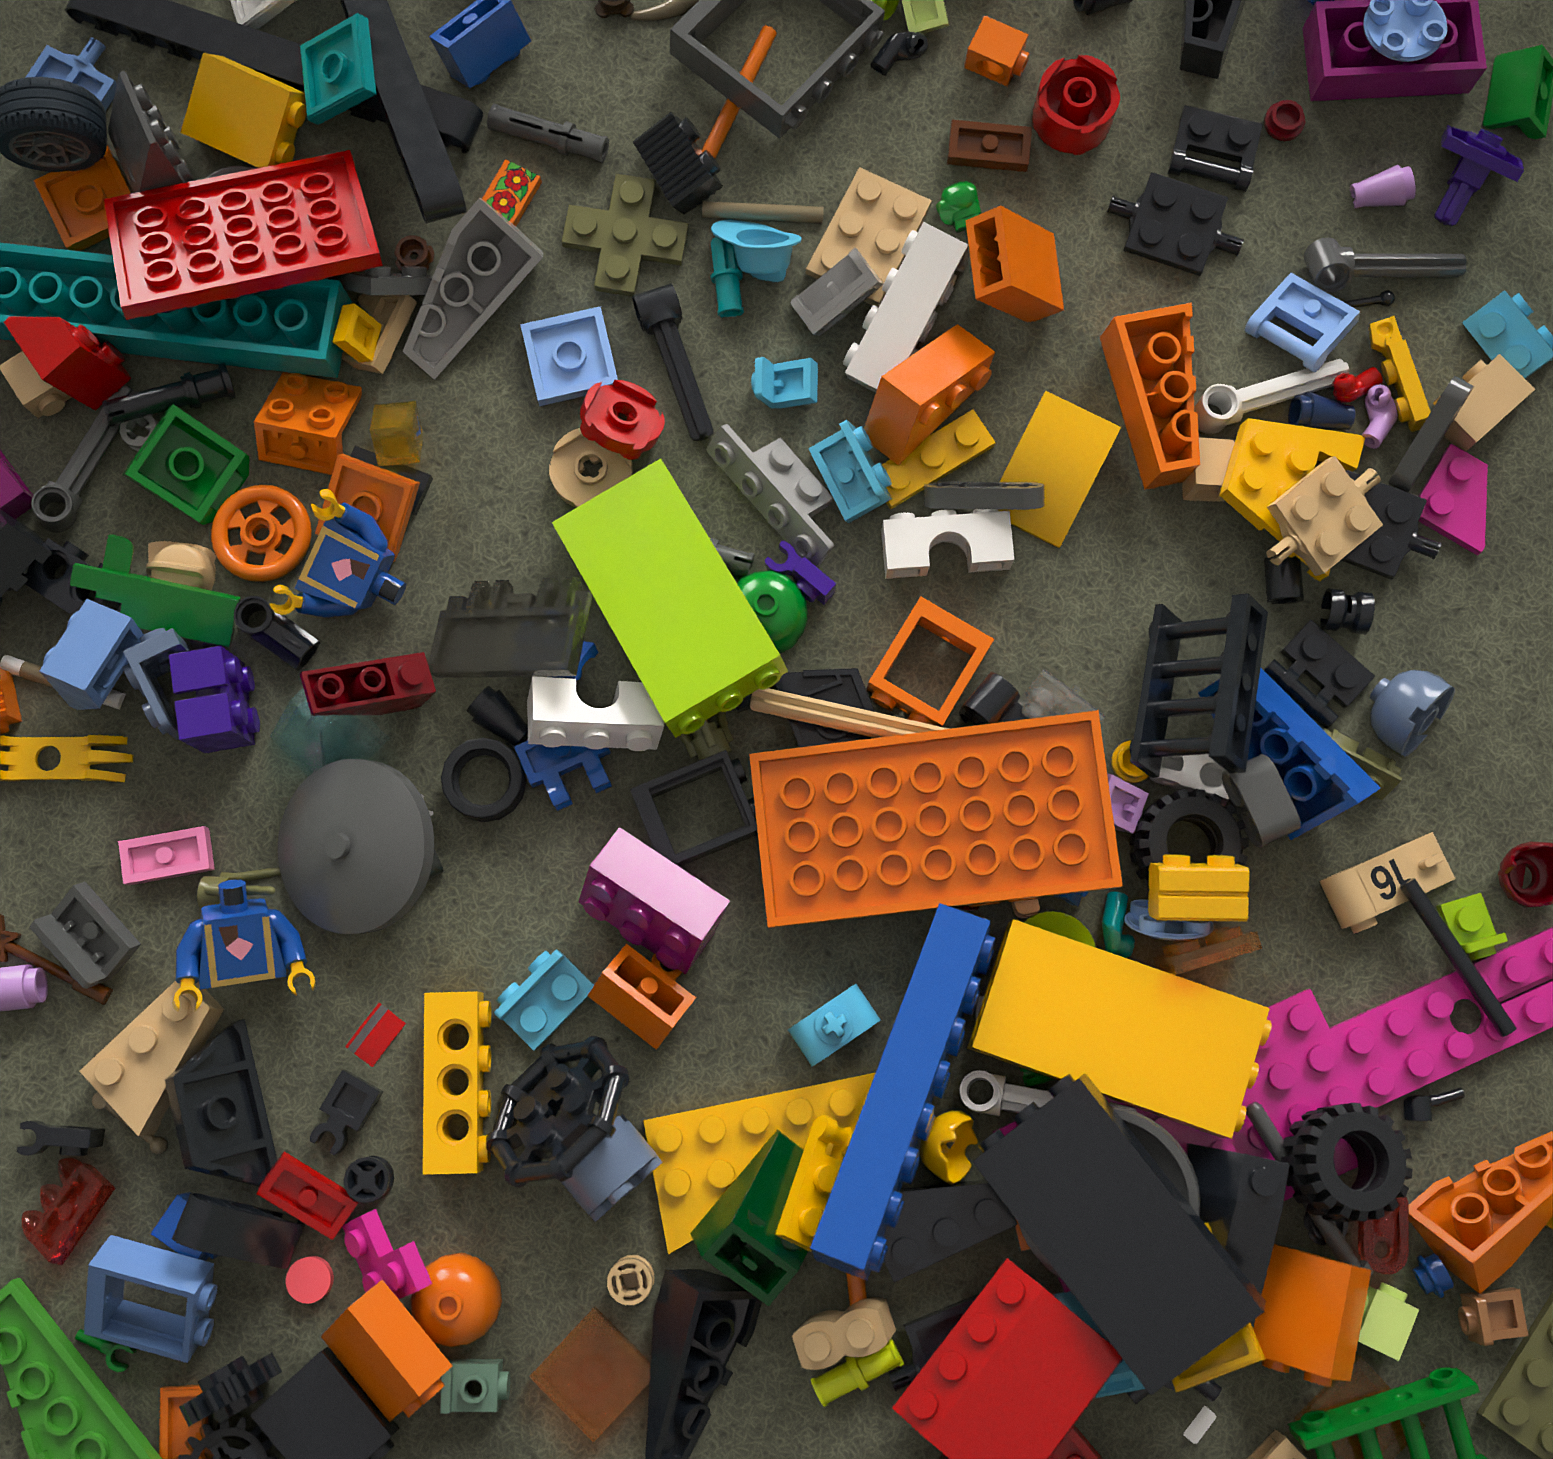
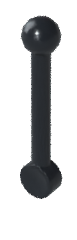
M1385 290L1379 296L1342 302L1353 308L1375 304L1390 306L1394 303L1395 295L1392 291Z

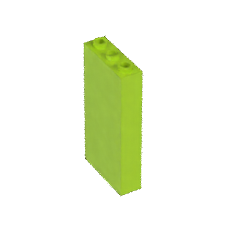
M662 459L655 461L552 522L663 721L675 738L681 734H690L697 731L704 725L705 720L720 711L727 712L741 704L744 697L758 689L764 690L772 687L780 680L783 674L789 672L781 655Z

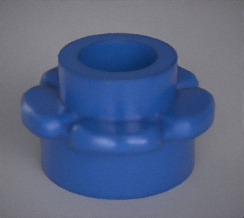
M1435 1253L1425 1258L1421 1255L1417 1256L1420 1266L1412 1269L1421 1289L1426 1295L1434 1292L1439 1298H1443V1292L1454 1287L1444 1264Z

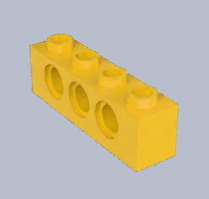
M482 992L424 993L423 1175L479 1173L483 1171V1163H489L491 1159V1153L486 1149L487 1135H483V1117H490L491 1092L490 1090H483V1072H490L491 1047L490 1045H484V1028H490L492 1010L491 1002L484 1001V993ZM461 1024L468 1030L469 1041L464 1048L456 1050L449 1042V1033L453 1027ZM457 1069L463 1070L469 1078L468 1088L461 1095L453 1093L448 1084L451 1073ZM455 1114L465 1117L469 1125L468 1133L462 1140L452 1137L448 1130V1123Z

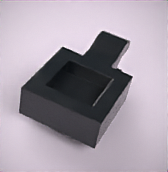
M37 1120L25 1121L20 1123V1129L33 1130L36 1134V1141L32 1146L17 1147V1153L26 1156L36 1155L44 1152L51 1145L60 1146V1155L87 1156L88 1148L103 1146L105 1128L48 1125Z

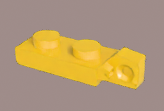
M1394 316L1373 322L1369 325L1368 329L1371 348L1381 352L1382 356L1386 358L1385 361L1381 362V369L1386 384H1395L1399 398L1394 399L1397 417L1400 423L1408 422L1411 432L1418 431L1422 428L1431 411L1406 340L1402 339Z

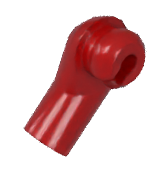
M1371 367L1357 376L1342 373L1336 376L1332 382L1334 388L1333 396L1341 403L1354 401L1367 394L1372 386L1382 385V375L1375 367Z

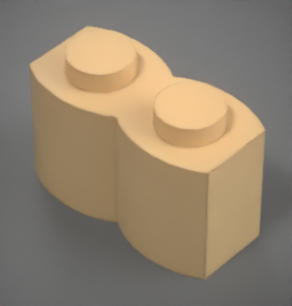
M874 1297L852 1304L845 1312L838 1310L819 1312L807 1319L792 1335L801 1367L809 1370H818L834 1365L844 1355L863 1357L879 1351L889 1342L896 1332V1328L887 1300Z

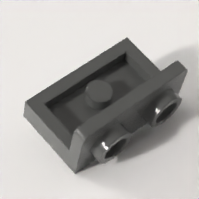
M86 882L73 885L51 914L35 919L30 925V929L38 936L42 944L68 970L70 976L85 989L114 977L141 945Z

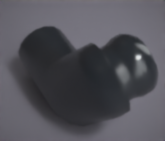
M921 32L892 34L874 57L870 66L873 70L886 76L896 61L912 60L922 56L928 49V39Z

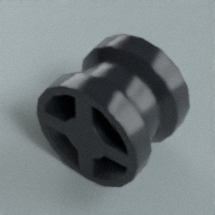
M373 1155L359 1158L352 1162L345 1172V1190L351 1198L358 1202L368 1203L379 1200L392 1189L395 1179L394 1170L383 1157Z

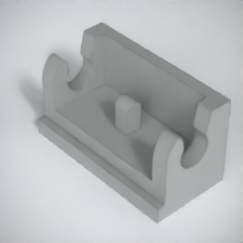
M854 248L802 293L795 296L790 303L812 334L820 336L882 287L883 282L858 249Z

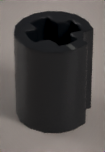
M1288 556L1280 565H1275L1270 561L1273 557H1266L1264 559L1267 602L1272 604H1294L1303 601L1301 560L1296 556L1292 558Z

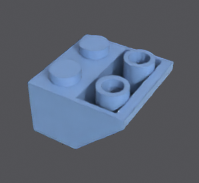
M86 599L80 610L70 617L67 629L57 645L47 652L43 666L39 671L70 707L76 710L100 709L123 673V666L129 663L123 651L141 643L140 638L144 634L132 617Z

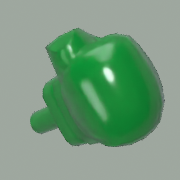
M967 181L958 182L946 187L942 192L941 201L936 204L937 213L942 222L946 225L954 226L956 233L965 230L967 234L966 220L982 214L976 186Z

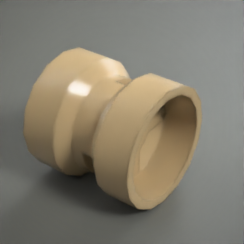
M627 1255L620 1258L611 1268L607 1277V1287L614 1300L623 1305H635L642 1302L649 1295L654 1284L655 1273L652 1265L646 1258L639 1255Z

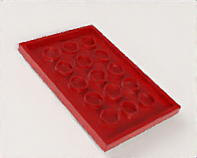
M350 150L104 199L120 304L126 320L142 316L148 317L161 312L195 307L199 304L228 298H238L251 293L280 289L289 285L319 281L327 277L361 272L383 266Z

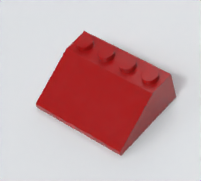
M1007 1258L892 1409L949 1459H1049L1123 1358L1110 1343Z

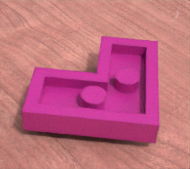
M376 1209L342 1226L345 1233L346 1248L350 1255L356 1258L363 1275L362 1283L365 1292L383 1280L395 1296L401 1299L432 1284L415 1242H410L393 1250Z

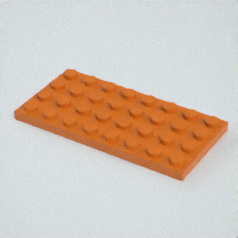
M1098 710L749 754L768 928L937 909L939 903L950 907L1123 887Z

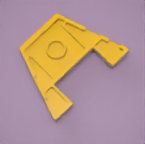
M1248 418L1239 426L1219 496L1259 531L1265 528L1280 542L1283 536L1279 524L1267 506L1315 469L1317 460L1323 462L1328 458L1336 456L1345 471H1355L1358 468L1366 437L1358 434ZM1294 552L1291 555H1289V557L1291 558L1294 556L1298 557L1304 564H1306L1304 559H1302ZM1311 569L1307 573L1314 579L1321 581L1329 576L1330 569L1318 576H1315Z

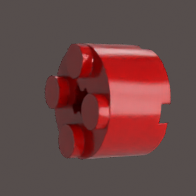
M1078 55L1077 59L1065 61L1064 57L1055 61L1047 68L1041 78L1032 113L1034 130L1042 141L1057 151L1073 155L1084 154L1103 142L1110 131L1120 103V92L1116 84L1117 78L1114 71L1103 61L1089 55Z

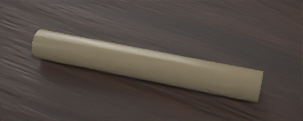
M703 201L702 218L823 223L824 207L710 201Z

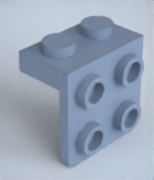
M159 628L144 634L140 638L141 643L123 651L129 664L123 666V670L134 690L139 689L143 697H146L148 702L143 704L142 708L152 727H158L162 734L168 733L178 740L177 719L157 678L171 671L169 654L191 651V649L173 628L167 631L164 628Z

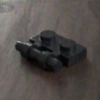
M1312 620L1308 621L1280 651L1293 664L1288 669H1285L1274 659L1264 669L1285 692L1304 708L1303 710L1312 719L1316 718L1326 728L1330 727L1339 717L1327 706L1329 701L1333 698L1343 708L1348 707L1375 677L1373 673ZM1302 673L1307 675L1321 688L1316 695L1298 680Z

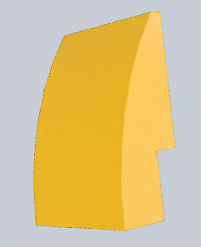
M1045 391L1000 482H1036L1044 484L1045 506L1029 510L998 509V512L1010 511L1011 525L1060 548L1121 427Z

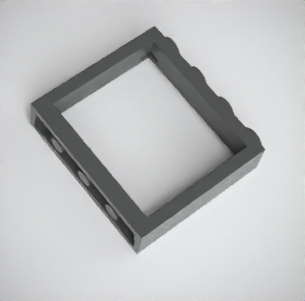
M699 0L670 29V54L780 139L790 128L795 130L802 124L807 116L808 109L816 101L822 103L828 97L834 83L841 75L847 77L854 70L859 57L866 49L872 51L879 44L884 34L881 32L885 11L871 0H819L855 27L856 30L782 106L702 45L745 0Z

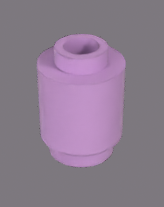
M30 964L0 967V1012L33 1008L36 1003H42L46 1000L48 993L47 977L43 968H33Z

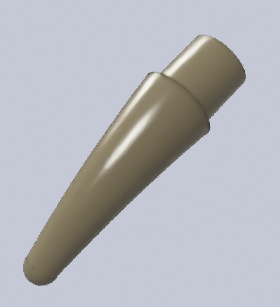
M667 0L657 6L634 11L630 18L632 20L652 21L676 17L687 13V10L693 7L699 0Z

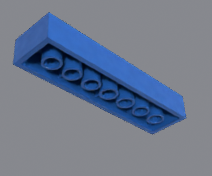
M939 903L812 1241L810 1250L816 1261L868 1281L871 1270L880 1272L888 1250V1245H886L887 1239L883 1238L887 1226L895 1228L904 1206V1201H902L903 1194L900 1193L903 1182L911 1184L920 1161L918 1157L919 1149H916L918 1140L927 1141L935 1120V1115L933 1114L935 1106L931 1104L934 1096L942 1099L951 1074L949 1073L951 1063L947 1062L949 1055L957 1057L965 1036V1031H963L966 1020H963L964 1013L972 1016L980 994L978 989L981 979L977 977L979 973L987 975L995 950H993L996 938L990 936V920Z

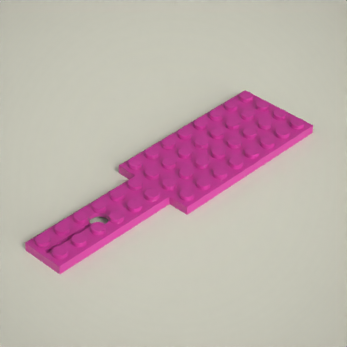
M1553 927L1506 947L1496 954L1473 962L1498 1001H1505L1501 1005L1517 1027L1514 1032L1504 1037H1501L1457 971H1453L1330 1028L1311 989H1306L1268 1006L1270 1010L1267 1020L1271 1021V1031L1265 1045H1259L1254 1061L1259 1064L1257 1079L1251 1089L1246 1088L1242 1106L1247 1107L1253 1102L1261 1104L1284 1140L1286 1137L1294 1136L1289 1128L1294 1122L1303 1121L1301 1116L1308 1111L1347 1103H1361V1107L1370 1105L1377 1108L1552 1028ZM1461 999L1472 1001L1481 1012V1023L1477 1030L1470 1034L1457 1031L1450 1021V1014L1453 1011L1454 1003ZM1105 1097V1099L1110 1103L1126 1105L1121 1102ZM1135 1108L1137 1113L1152 1119L1168 1131L1185 1152L1187 1143L1275 1160L1247 1115L1245 1116L1242 1128L1239 1132L1234 1131L1231 1139L1220 1138ZM1013 1121L998 1129L1005 1136L1018 1125ZM1342 1138L1338 1141L1334 1150V1166L1338 1176L1358 1167V1160L1354 1150ZM1286 1185L1284 1201L1293 1197L1292 1195L1295 1193L1291 1186L1287 1187ZM1058 1277L1063 1291L1066 1293L1071 1291L1064 1281Z

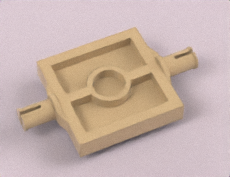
M1333 456L1323 461L1267 506L1278 522L1283 536L1279 543L1267 551V557H1273L1270 561L1275 565H1280L1283 560L1294 552L1304 559L1313 574L1318 576L1326 573L1383 525L1364 496L1371 488L1380 483V476L1373 477L1377 472L1369 468L1354 481L1349 477L1336 456Z

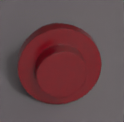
M1283 100L1273 104L1264 117V127L1267 133L1279 141L1295 139L1300 135L1305 126L1304 111L1297 102L1292 100Z

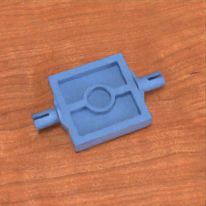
M93 37L89 38L88 43L79 56L64 54L47 45L25 77H48L75 83L95 95L102 102L105 111L114 99L117 85L114 79L95 69L94 64L106 47Z

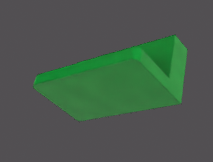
M1543 45L1499 54L1495 57L1483 120L1485 128L1492 130L1518 125L1528 138L1540 139L1546 137L1553 100V58Z

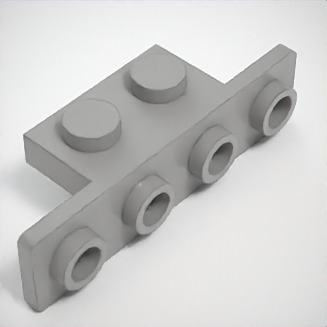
M728 424L719 427L706 449L707 453L780 536L793 546L795 552L801 558L805 557L818 568L833 549L834 544L811 517L828 507L834 499L833 496L781 438L753 453Z

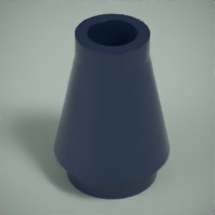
M1306 392L1304 395H1296L1292 399L1288 412V421L1290 425L1317 429L1350 430L1355 421V408L1353 405L1342 404L1320 395Z

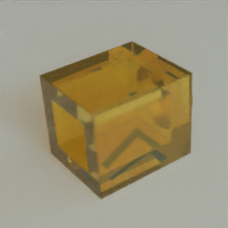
M416 401L374 405L370 433L378 466L420 463L423 431Z

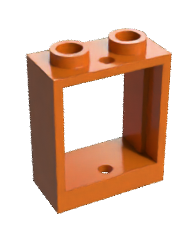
M920 596L868 682L867 690L873 693L870 698L886 710L892 711L894 707L899 708L909 714L907 718L909 720L943 727L990 649L994 639ZM917 625L922 626L972 656L939 711L885 680V677Z

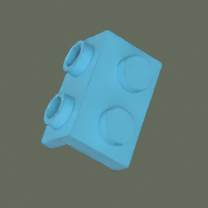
M1504 290L1462 322L1491 360L1501 354L1525 379L1549 361H1553V335L1545 325L1536 330L1527 318L1534 311L1519 293L1511 298Z
M845 420L839 424L842 430L810 447L809 451L844 520L850 523L891 500L892 497L886 487L892 485V482L881 462L875 465L868 451L873 448V445L862 426L856 428L848 420Z

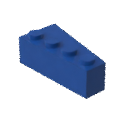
M1260 667L1248 760L1265 754L1277 768L1300 818V829L1287 835L1292 840L1355 806L1381 789V787ZM1220 679L1198 692L1199 696H1215L1219 689Z

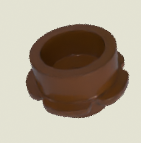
M415 235L402 238L397 243L394 252L397 257L395 261L396 266L401 272L402 266L426 267L428 271L429 264L434 261L435 257L433 248L427 245L423 238ZM417 254L418 258L413 260L411 259V255Z

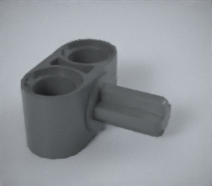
M1261 754L1248 760L1246 773H1229L1227 771L1222 773L1225 791L1232 806L1237 810L1234 814H1237L1239 820L1243 819L1246 826L1244 831L1256 847L1261 848L1300 829L1301 823L1298 812L1277 768L1268 756Z

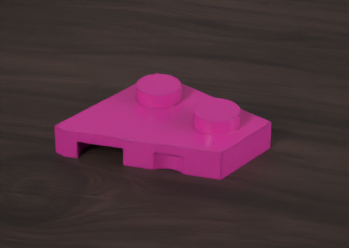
M1450 444L1418 497L1427 500L1419 522L1478 556L1485 548L1488 464Z

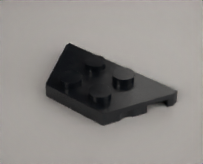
M245 1019L228 1025L166 1078L165 1083L184 1168L259 1187L277 1162V1156Z

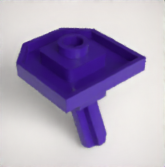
M1449 125L1446 127L1441 136V146L1461 155L1447 182L1449 187L1434 214V218L1440 223L1448 226H1455L1458 223L1471 196L1480 189L1490 170L1518 182L1524 172L1522 160L1500 145L1503 141L1501 137L1485 129H1480L1479 133L1476 134Z

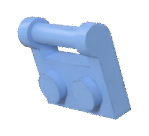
M1290 273L1250 317L1246 324L1245 332L1255 338L1262 336L1301 359L1304 367L1316 372L1321 368L1330 352L1356 325L1359 320L1360 311L1295 274ZM1276 316L1318 341L1314 346H1311L1270 321Z

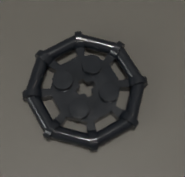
M590 1036L585 1041L560 1046L550 1043L542 1048V1055L511 1085H504L501 1090L504 1096L493 1130L486 1136V1149L497 1158L504 1170L505 1181L509 1185L520 1188L528 1182L558 1179L564 1182L573 1176V1169L606 1137L612 1138L616 1128L613 1125L623 1088L629 1084V1072L625 1067L617 1063L608 1051L607 1042L603 1038ZM580 1060L577 1067L569 1068L565 1065L566 1062ZM600 1069L602 1077L594 1081L593 1077ZM548 1073V1075L528 1094V1092ZM596 1102L600 1105L597 1115L593 1113ZM561 1109V1111H562L561 1114H560L558 1117H555L556 1114H557V1113L559 1112V1110ZM516 1118L518 1120L516 1126L512 1127L514 1120ZM524 1144L526 1149L518 1158L513 1150ZM553 1152V1155L549 1157V1161L541 1162L542 1159L548 1158L546 1153Z

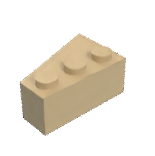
M175 981L80 1070V1073L137 1136L155 1135L170 1105L165 1079L204 1047L224 1011L206 989L200 990L203 999L197 1011H195L196 1000L194 996L188 993L182 994L179 997L180 1009L178 1012L174 1009L172 1003L175 993L180 988V984ZM197 982L194 986L200 990L199 982Z

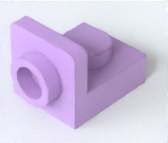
M1107 774L1115 830L1134 834L1149 793L1112 774Z

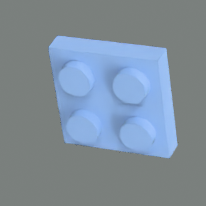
M601 306L520 324L539 406L586 396L588 390L596 383L602 382L601 386L612 385L614 380H618Z

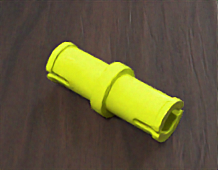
M891 1338L882 1349L871 1355L863 1357L846 1356L845 1363L816 1378H812L811 1383L820 1403L825 1407L828 1403L858 1387L861 1391L869 1388L870 1381L898 1366H903L904 1362Z

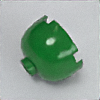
M774 571L754 572L742 578L737 584L779 654L791 649L803 635L808 621L807 601L798 585L786 575Z

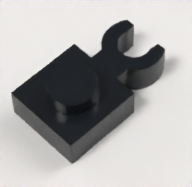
M342 1070L319 1109L330 1115L327 1122L321 1123L314 1128L310 1136V1142L314 1144L319 1143L323 1134L330 1131L335 1136V1144L329 1153L333 1155L341 1153L348 1141L346 1132L348 1127L361 1131L384 1091L353 1073Z

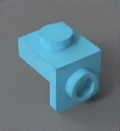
M765 357L756 358L755 372L751 377V386L755 397L770 408H786L817 403L818 363L812 358L773 364Z

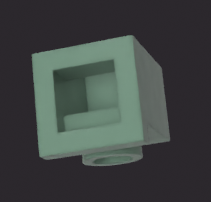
M448 1359L452 1367L441 1377L445 1386L441 1389L440 1414H450V1412H497L502 1405V1400L509 1399L510 1371H502L503 1359ZM477 1380L481 1383V1395L473 1396L468 1392V1381Z

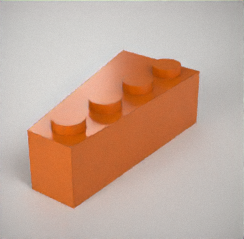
M1192 303L1116 316L1100 337L1144 490L1184 482L1200 465L1198 414L1194 412L1196 376L1192 374L1194 336L1190 335V319L1193 317Z

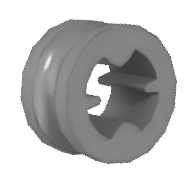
M151 415L123 422L120 424L121 438L132 449L138 451L158 422ZM136 425L139 427L145 426L149 434L145 438L142 436L136 437V434L132 431Z

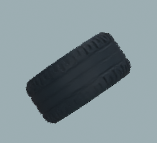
M48 77L20 78L0 87V153L5 158L20 166L44 172L79 171L91 167L103 158L107 148L106 112L102 102L90 91L75 83Z

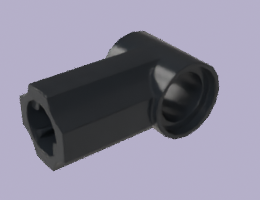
M259 596L243 598L234 609L236 625L250 639L261 644L297 671L309 662L320 645L319 640L286 616L275 613L269 603ZM266 611L267 617L261 626L256 628L248 626V620L254 612Z

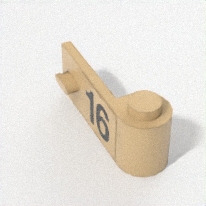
M1433 832L1370 860L1324 878L1319 882L1341 929L1350 927L1353 934L1377 925L1376 915L1408 901L1400 889V886L1408 880L1415 878L1426 893L1455 880V877Z

